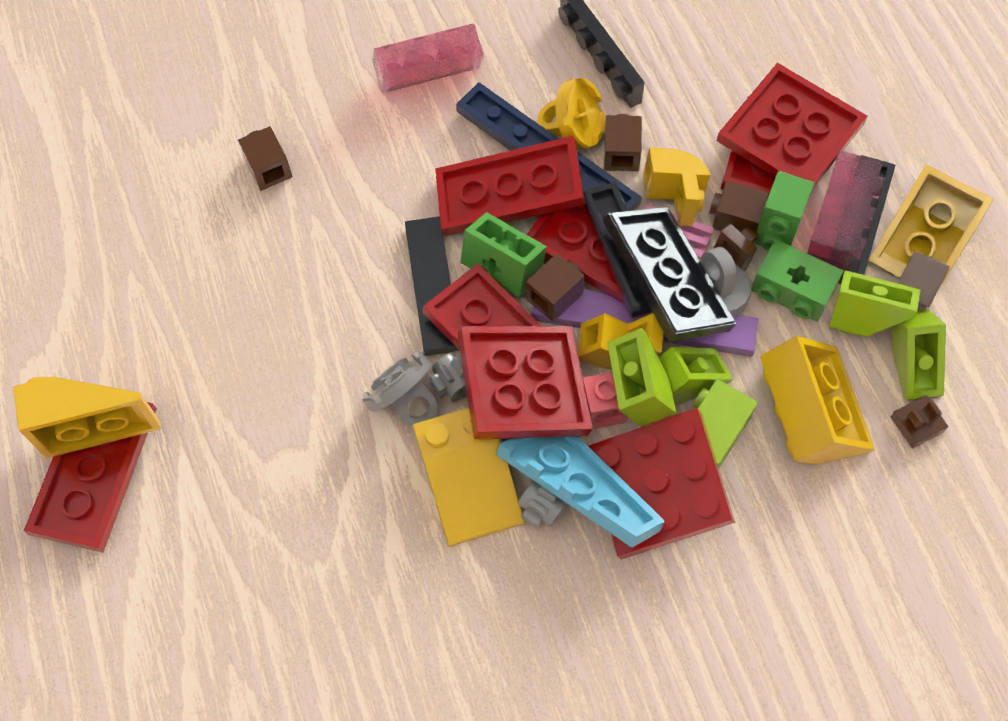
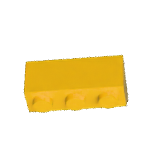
M795 336L760 356L764 368L763 377L771 389L776 403L774 405L775 413L783 424L787 436L786 445L795 462L818 465L867 454L875 450L837 346Z

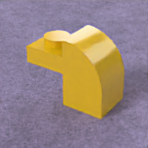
M649 147L643 171L646 198L674 200L678 224L680 226H693L697 212L703 210L704 194L710 178L708 168L700 159L688 152L677 149Z
M604 313L581 323L577 352L578 358L595 366L612 370L607 342L642 328L658 355L662 352L664 331L654 313L629 324Z

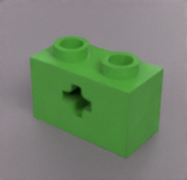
M778 170L756 232L759 238L753 244L761 246L766 251H769L775 239L790 246L792 245L814 182Z
M486 212L465 230L460 263L470 269L479 263L504 289L520 298L526 292V281L543 266L547 246Z
M775 239L755 275L751 291L757 293L761 299L767 302H776L791 309L800 318L812 319L818 322L844 271Z

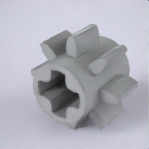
M452 353L436 361L432 366L434 375L430 376L429 379L432 382L430 385L438 397L441 399L448 394L452 401L465 398L467 392L462 360H459L456 354Z
M534 480L518 502V505L526 509L521 518L535 528L542 521L551 527L567 504Z

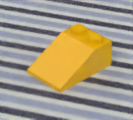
M926 164L868 261L901 278L915 250L949 265L950 268L944 278L945 280L991 206L994 198Z
M54 376L34 377L29 379L27 383L13 386L18 430L45 458L162 429L160 420L140 392Z
M469 408L413 424L417 445L449 547L524 524L508 463L496 455L499 444L502 443L501 439H474Z

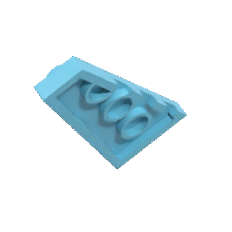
M578 436L511 438L499 444L497 456L630 547H634L661 531L665 521Z

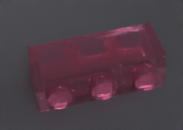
M472 23L374 48L372 62L381 92L386 93L479 69L484 54L475 24Z
M839 151L807 254L846 271L849 270L854 258L861 259L867 242V238L861 237L863 228L870 229L876 212V208L870 206L872 198L879 199L885 178L879 177L883 162L846 151Z

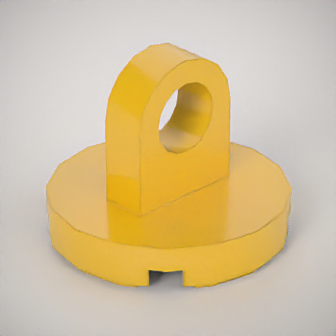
M569 79L560 86L556 100L550 101L540 110L537 123L556 137L562 136L566 138L573 136L577 150L596 146L604 133L606 120L604 110L600 111L598 102L602 101L601 95L595 85L588 79Z

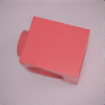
M613 372L582 377L593 429L626 423L627 416L619 411Z

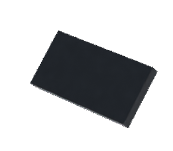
M669 207L608 213L603 222L669 342L730 332L736 325L735 320Z

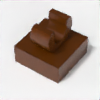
M730 224L720 232L714 248L723 247L732 256L734 263L745 271L757 250L753 242L759 238V235L749 226L739 232Z
M927 395L894 411L891 415L892 420L912 449L944 433L949 427L941 416L942 412Z

